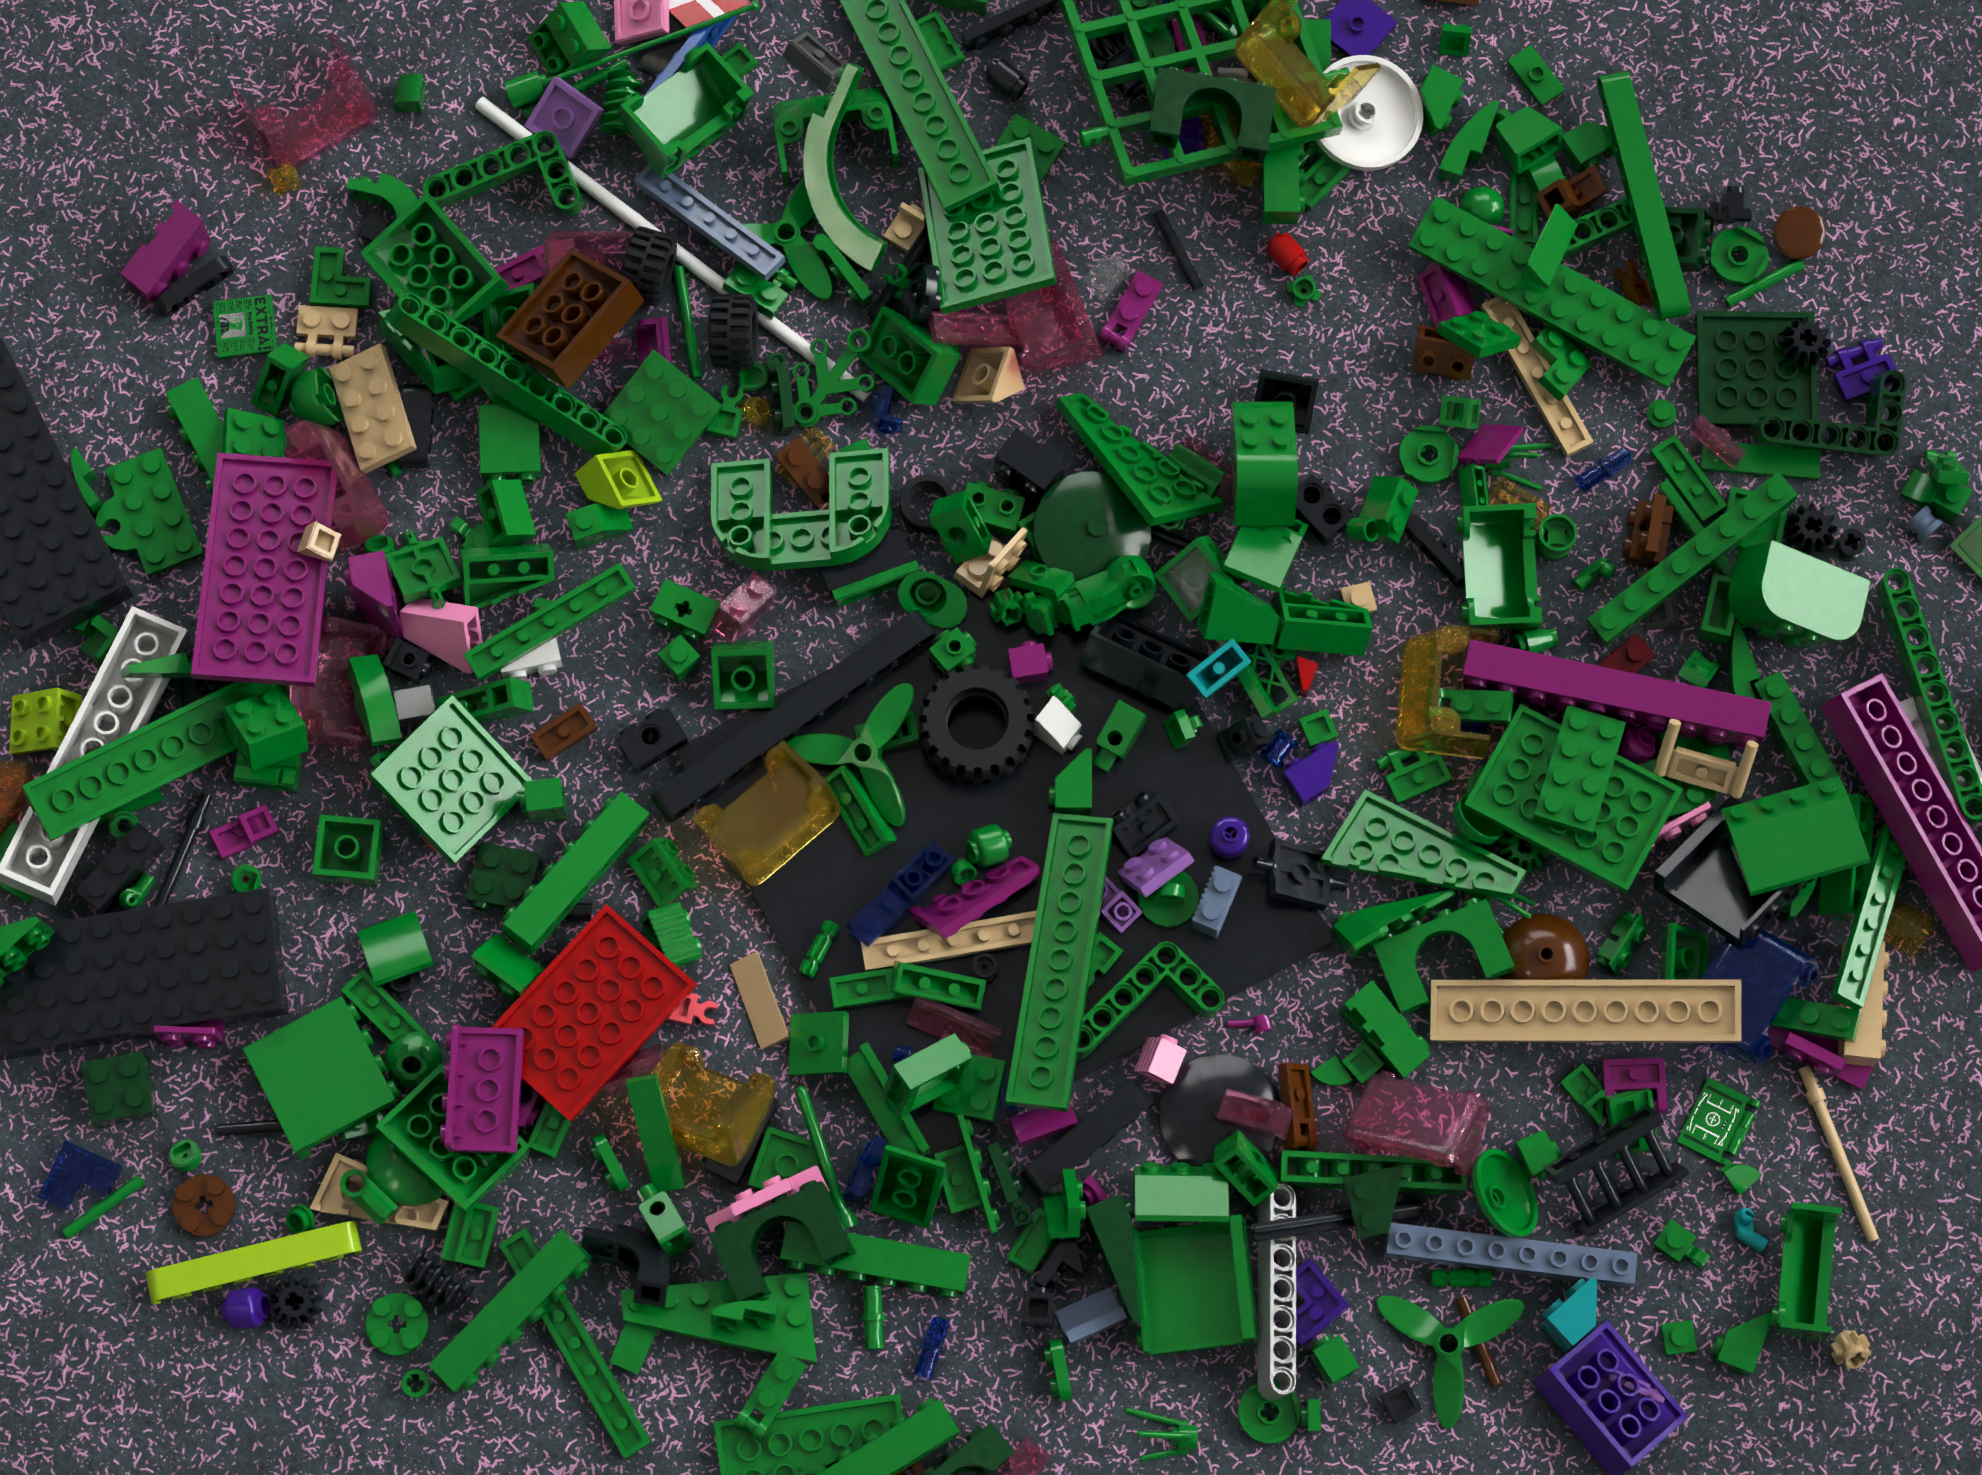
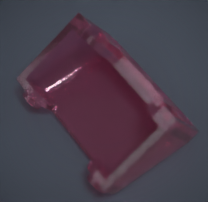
M1056 238L1051 239L1050 244L1057 284L1004 298L1024 349L1023 352L1019 353L1025 369L1031 368L1033 373L1090 362L1104 357Z
M306 420L298 421L285 427V447L288 458L329 461L338 476L337 486L343 496L333 502L331 516L337 526V532L342 534L337 546L340 553H344L366 542L370 537L380 535L386 531L389 526L388 512L367 473L365 474L360 471L355 452L344 433L337 429Z
M332 616L322 619L315 687L290 686V702L306 724L308 745L377 749L385 746L371 745L354 706L355 695L346 673L349 658L378 654L379 659H381L385 655L388 648L387 629Z
M1383 1070L1379 1074H1373L1345 1125L1342 1138L1355 1149L1371 1153L1372 1150L1375 1152L1384 1150L1430 1161L1438 1167L1446 1166L1453 1168L1455 1166L1454 1172L1456 1174L1471 1177L1473 1164L1477 1157L1491 1106L1482 1100L1483 1095L1471 1090H1465V1093L1462 1094L1397 1079L1398 1076L1396 1074Z

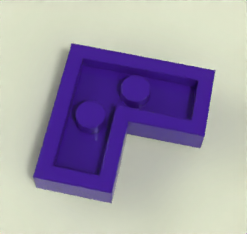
M1311 1258L1307 1259L1296 1269V1290L1306 1301L1296 1309V1339L1303 1347L1351 1307Z

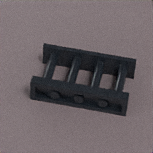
M1644 1106L1544 1167L1550 1180L1559 1186L1562 1184L1566 1185L1582 1216L1580 1220L1572 1225L1583 1236H1593L1600 1233L1605 1225L1664 1189L1677 1186L1681 1183L1682 1178L1690 1174L1688 1169L1678 1162L1670 1163L1655 1133L1656 1127L1663 1124L1664 1121L1660 1113L1652 1107ZM1640 1137H1644L1660 1171L1647 1179H1644L1629 1149L1630 1143ZM1613 1153H1618L1634 1187L1621 1195H1618L1603 1165L1604 1159ZM1588 1168L1592 1169L1608 1200L1606 1204L1594 1211L1577 1181L1578 1175Z

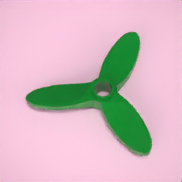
M803 177L790 195L781 220L769 224L747 223L742 225L773 248L784 252L787 263L799 283L816 299L828 301L832 296V283L828 271L815 249L801 237L803 231L816 216L810 204ZM786 230L794 233L793 237L788 240L779 237V234ZM707 239V242H708L711 246H713V247H715V248H718V249H721V248L718 247L716 244H714V243L711 242L709 239Z
M902 683L892 688L878 702L867 719L861 737L858 739L828 733L807 734L789 740L785 748L791 756L814 764L837 765L852 762L858 766L875 806L890 824L900 827L904 824L906 818L905 805L900 789L882 758V748L898 733L906 720L913 703L914 689L910 683ZM863 744L868 745L871 749V756L868 760L863 759L860 755V748Z
M1391 1295L1381 1296L1377 1299L1379 1312L1389 1323L1408 1337L1434 1347L1437 1352L1433 1381L1435 1410L1441 1425L1446 1429H1451L1459 1420L1463 1405L1465 1384L1461 1355L1464 1353L1465 1348L1485 1343L1505 1332L1521 1318L1525 1304L1518 1299L1500 1300L1471 1313L1454 1328H1446L1432 1314L1412 1302ZM1447 1335H1454L1458 1341L1456 1350L1450 1353L1445 1352L1441 1345L1443 1338Z

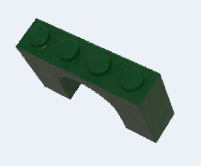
M1159 67L1155 80L1146 144L1175 149L1180 135L1183 112L1197 102L1211 101L1226 107L1236 119L1238 132L1234 159L1263 164L1268 151L1276 88L1260 82L1247 83L1232 77L1219 78L1204 72L1190 73L1175 67Z
M816 1180L809 1181L799 1187V1192L790 1196L788 1194L777 1196L771 1200V1205L761 1210L759 1207L752 1208L743 1213L742 1219L733 1223L732 1221L720 1223L714 1228V1232L708 1234L737 1301L759 1300L772 1294L758 1264L757 1246L765 1231L777 1223L792 1221L807 1227L823 1262L828 1267L856 1254L831 1195L822 1181L818 1183Z

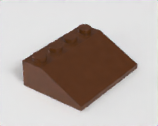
M571 248L495 337L546 377L569 389L645 300L629 279Z

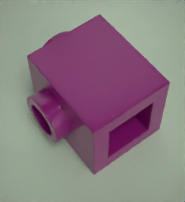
M1035 641L1020 643L1017 648L1008 649L1007 658L1011 678L1014 677L1020 684L1048 680V670H1053L1051 652H1045L1044 643L1036 644Z

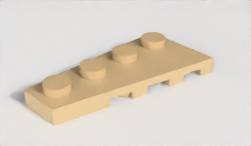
M336 1152L310 1210L374 1221L352 1199L345 1195L340 1188V1179L345 1172L355 1169L368 1175L367 1166ZM353 1176L348 1181V1189L352 1193L359 1192L363 1187V1179L360 1176ZM439 1198L432 1203L422 1206L397 1204L399 1207L395 1213L384 1223L437 1232L450 1203Z

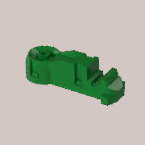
M1126 555L1113 561L1106 571L1073 582L1058 598L1043 594L1035 596L1033 591L1024 594L1021 608L1026 624L1037 635L1045 633L1048 636L1054 635V629L1058 628V624L1062 622L1064 625L1070 623L1075 632L1080 631V626L1090 623L1093 626L1111 619L1124 609H1138L1147 605L1153 599L1156 592V578L1144 559L1139 556Z

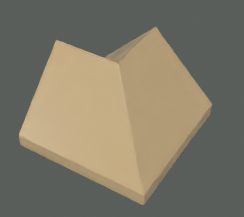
M1012 347L970 348L952 402L958 404L996 403L1024 390L1014 349Z

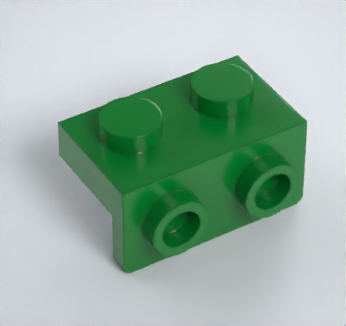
M1062 1169L1061 1193L1043 1195L1049 1238L1065 1239L1080 1237V1220L1086 1219L1085 1201H1080L1083 1199L1082 1181L1076 1180L1075 1169Z

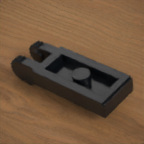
M1416 514L1409 516L1404 528L1405 533H1407L1406 535H1409L1410 540L1456 588H1459L1465 583L1463 561L1457 556L1453 557L1446 550L1447 546L1439 536H1432L1427 531L1428 523L1424 519L1422 520Z

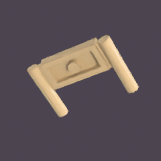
M1670 719L1653 773L1660 777L1668 776L1669 778L1725 794L1728 793L1734 798H1741L1759 746L1758 743L1747 741L1739 767H1736V762L1679 746L1673 749L1681 722L1676 719Z

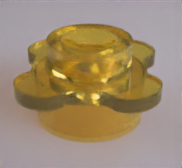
M289 163L282 164L277 169L270 168L267 172V177L274 184V191L279 195H283L290 189L298 190L301 186L296 169Z

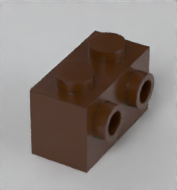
M1419 325L1411 369L1426 375L1433 373L1445 375L1452 380H1470L1475 356L1437 334V328Z

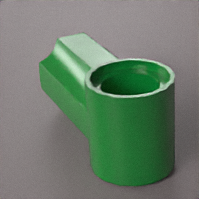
M352 1169L342 1175L340 1179L342 1192L352 1199L379 1226L386 1222L399 1207L364 1172ZM353 1176H360L363 1179L362 1189L356 1193L350 1192L348 1181Z

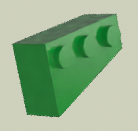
M1283 584L1278 593L1274 591L1270 604L1281 619L1280 632L1275 635L1277 649L1365 655L1373 629L1368 609L1332 598L1330 603L1312 598L1313 593L1304 591L1303 595L1284 590L1286 585Z
M1373 980L1344 1003L1340 1015L1385 1063L1387 1068L1400 1082L1405 1080L1429 1059L1431 1053L1428 1051L1430 1049L1428 1043L1419 1034L1416 1035L1412 1031L1406 1018L1393 1007Z

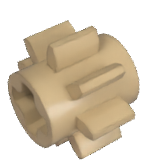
M1846 1330L1835 1337L1834 1343L1831 1344L1834 1351L1831 1355L1837 1365L1844 1363L1846 1369H1856L1863 1366L1867 1362L1868 1356L1871 1355L1868 1349L1870 1343L1865 1334L1858 1336L1855 1330Z

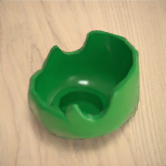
M1488 186L1474 187L1464 193L1461 198L1460 209L1488 224L1501 225L1505 207L1499 192Z

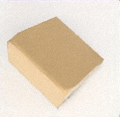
M315 521L306 526L297 552L331 562L342 534Z

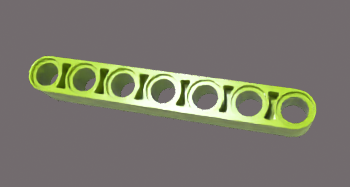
M348 1221L156 1268L145 1272L151 1304H160L161 1300L171 1297L172 1300L192 1296V1292L203 1290L204 1293L221 1289L222 1285L232 1282L234 1285L253 1281L252 1277L264 1275L265 1278L281 1274L285 1269L294 1267L297 1270L313 1266V1262L325 1260L326 1263L342 1259L345 1254L355 1252V1255L362 1253L356 1221Z

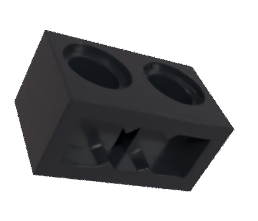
M1311 474L1298 486L1295 516L1299 521L1309 524L1307 529L1326 547L1346 529L1348 521L1353 518L1352 510L1342 499L1338 501L1331 494L1332 490L1326 481L1322 478L1317 479ZM1307 493L1314 494L1318 501L1316 503H1307L1303 499V495ZM1331 514L1336 516L1339 522L1330 525L1324 521L1323 517Z

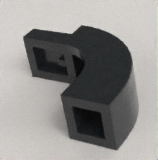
M623 1224L617 1225L616 1232L590 1227L584 1228L582 1247L592 1257L591 1260L618 1264L634 1275L636 1279L635 1303L665 1307L670 1264L665 1251L657 1241L648 1234Z

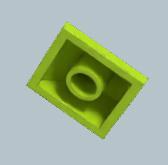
M636 450L595 455L575 473L587 499L616 509L652 505L663 501Z

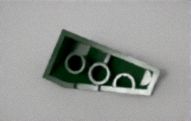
M1121 1194L1086 1207V1219L1083 1221L1097 1255L1100 1253L1105 1255V1258H1103L1105 1272L1112 1282L1116 1281L1117 1287H1115L1117 1298L1126 1313L1131 1328H1133L1140 1322L1133 1225L1131 1218L1135 1216L1128 1200L1123 1201Z

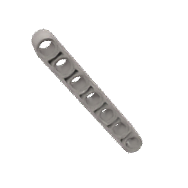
M1278 1184V1190L1258 1204V1223L1296 1217V1195L1293 1188L1287 1184ZM1274 1195L1279 1198L1280 1206L1274 1201ZM1296 1236L1258 1242V1391L1263 1398L1269 1401L1277 1400L1291 1393L1296 1386ZM1274 1255L1280 1260V1267L1274 1262ZM1274 1286L1279 1289L1280 1297L1275 1294ZM1274 1316L1280 1321V1328L1275 1325ZM1274 1347L1279 1350L1280 1359L1275 1356ZM1274 1378H1276L1279 1381L1280 1390H1278L1275 1387L1273 1382Z

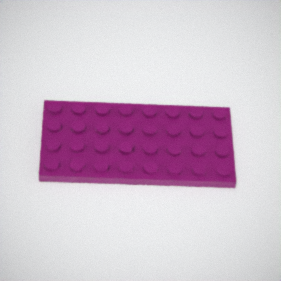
M217 453L191 668L192 679L315 687L329 561L303 555L297 552L307 525L316 521L330 529L333 528L339 461Z

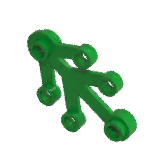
M856 328L848 334V348L830 372H828L826 356L829 352L828 343L823 339L812 341L810 351L814 355L818 388L811 396L808 379L812 374L811 368L803 362L795 364L792 374L796 378L799 400L793 406L796 424L804 428H810L815 426L823 416L836 414L853 416L856 414L858 405L852 398H843L840 403L822 404V402L829 394L856 390L868 393L875 388L876 381L869 374H861L858 378L840 380L857 355L865 353L871 348L872 337L867 331ZM864 337L866 340L864 346L857 347V338ZM818 343H823L825 346L822 353L815 352V346ZM800 367H805L807 370L806 375L803 377L797 375V370ZM864 378L871 380V385L868 388H862L861 386ZM846 402L853 403V409L850 412H845L843 409ZM806 408H811L812 415L809 418L802 416V412Z

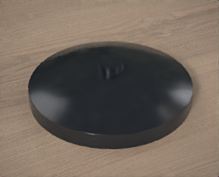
M1214 1054L1203 1056L1187 1063L1179 1069L1174 1083L1167 1084L1159 1107V1125L1163 1139L1170 1152L1179 1162L1188 1163L1190 1166H1203L1204 1163H1213L1215 1146L1238 1129L1266 1158L1274 1148L1281 1131L1282 1106L1274 1084L1260 1068L1237 1056Z

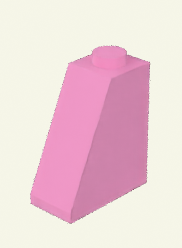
M422 598L409 602L400 611L399 621L402 625L403 637L461 671L468 674L473 673L463 654L483 643L478 607L446 602L444 607L441 608L439 604V609H435L431 600Z

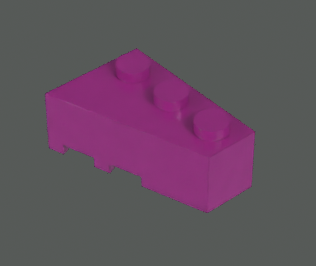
M177 199L171 205L175 211L166 223L163 224L159 221L154 229L158 233L147 246L142 244L121 272L124 281L151 304L161 294L170 289L169 285L176 277L180 279L188 272L190 268L189 263L196 256L202 257L210 247L209 242L211 239L203 221Z

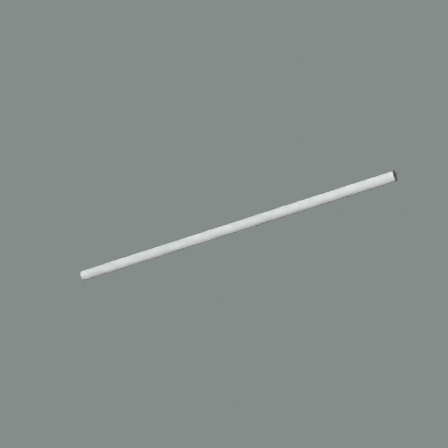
M481 97L477 101L475 109L516 140L533 134L485 97ZM544 143L540 151L546 153L551 151L552 148ZM568 161L578 187L635 230L639 226L661 231ZM557 168V169H556V170H557L558 172H560L562 175L564 174V169H562V168ZM677 243V262L719 294H729L722 289L725 282L723 277ZM758 312V323L815 365L814 355L810 351L811 344L776 317H773L771 320ZM815 348L816 353H822L817 348ZM827 357L828 372L831 371L836 363ZM845 371L840 380L852 379L855 377L847 371ZM861 382L862 388H868ZM861 390L849 391L862 402L871 394V392L866 393Z

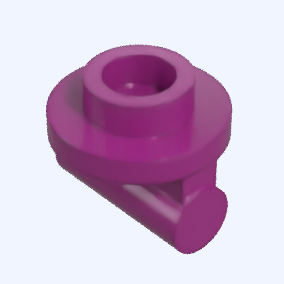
M1092 1175L1082 1181L1083 1199L1080 1201H1085L1086 1207L1109 1198Z

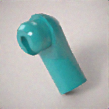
M1742 1208L1735 1213L1733 1219L1736 1237L1741 1242L1761 1253L1769 1240L1754 1231L1753 1219L1755 1215L1753 1211L1749 1208Z

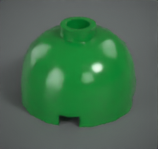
M323 367L311 369L300 375L292 386V401L289 402L291 412L296 418L299 417L305 424L311 427L325 428L344 420L340 402L336 403V397L332 389L334 387L332 376Z

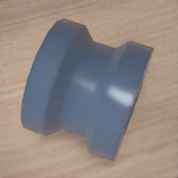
M1928 505L1905 525L1909 530H1914L1918 534L1917 539L1921 543L1944 524L1940 518H1935L1931 514L1932 510Z

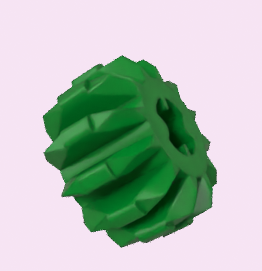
M1505 830L1504 833L1507 838L1499 839L1498 844L1504 848L1498 851V856H1508L1507 861L1513 862L1519 867L1524 866L1527 875L1531 874L1532 866L1540 870L1543 866L1541 860H1547L1549 853ZM1519 843L1522 846L1524 843L1529 845L1528 854H1526V851L1523 854L1518 851Z

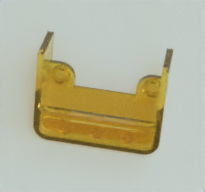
M1270 0L1237 40L1235 45L1236 56L1258 82L1276 88L1275 101L1298 126L1303 128L1316 126L1353 101L1381 69L1379 63L1355 66L1349 74H1338L1328 82L1293 43L1302 28L1299 15L1292 9L1298 0Z
M1447 625L1413 636L1405 642L1402 651L1394 735L1396 743L1401 748L1411 751L1484 759L1490 742V735L1460 731L1461 719L1459 714L1452 708L1438 706L1442 654L1455 655L1462 651H1468L1471 639L1496 644L1499 630Z

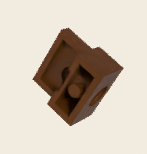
M1654 494L1651 502L1638 500L1635 508L1629 509L1626 526L1631 527L1630 537L1624 538L1622 554L1627 555L1625 564L1653 569L1666 559L1674 509L1673 506L1665 505L1666 495Z

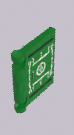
M1708 1077L1677 1143L1722 1166L1732 1164L1730 1160L1722 1158L1721 1155L1723 1151L1734 1157L1737 1155L1755 1118L1753 1113L1744 1110V1108L1748 1104L1752 1108L1759 1109L1761 1103Z

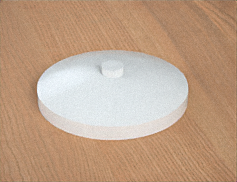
M1355 55L1338 60L1323 73H1328L1335 69L1340 70L1343 67H1348L1350 71L1351 85H1341L1335 89L1329 88L1343 127L1340 135L1315 141L1330 158L1348 168L1374 171L1392 166L1413 148L1422 130L1423 105L1415 84L1397 65L1380 57ZM1313 89L1310 92L1307 104L1309 125L1325 121Z

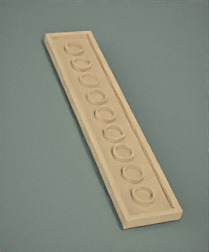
M1431 980L1430 1041L1742 1043V981Z

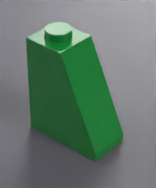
M1216 572L1208 573L1197 628L1203 638L1229 641L1233 638L1235 642L1273 645L1275 635L1280 632L1281 619L1272 605Z

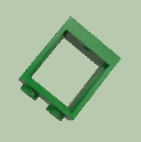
M954 1033L893 1065L883 1095L899 1118L961 1086L972 1059L968 1045L960 1041Z

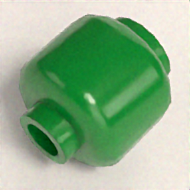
M989 824L971 831L968 835V840L965 841V852L971 863H976L982 868L1006 860L1009 855V848L1012 847V840L1008 831L1002 830L996 824Z

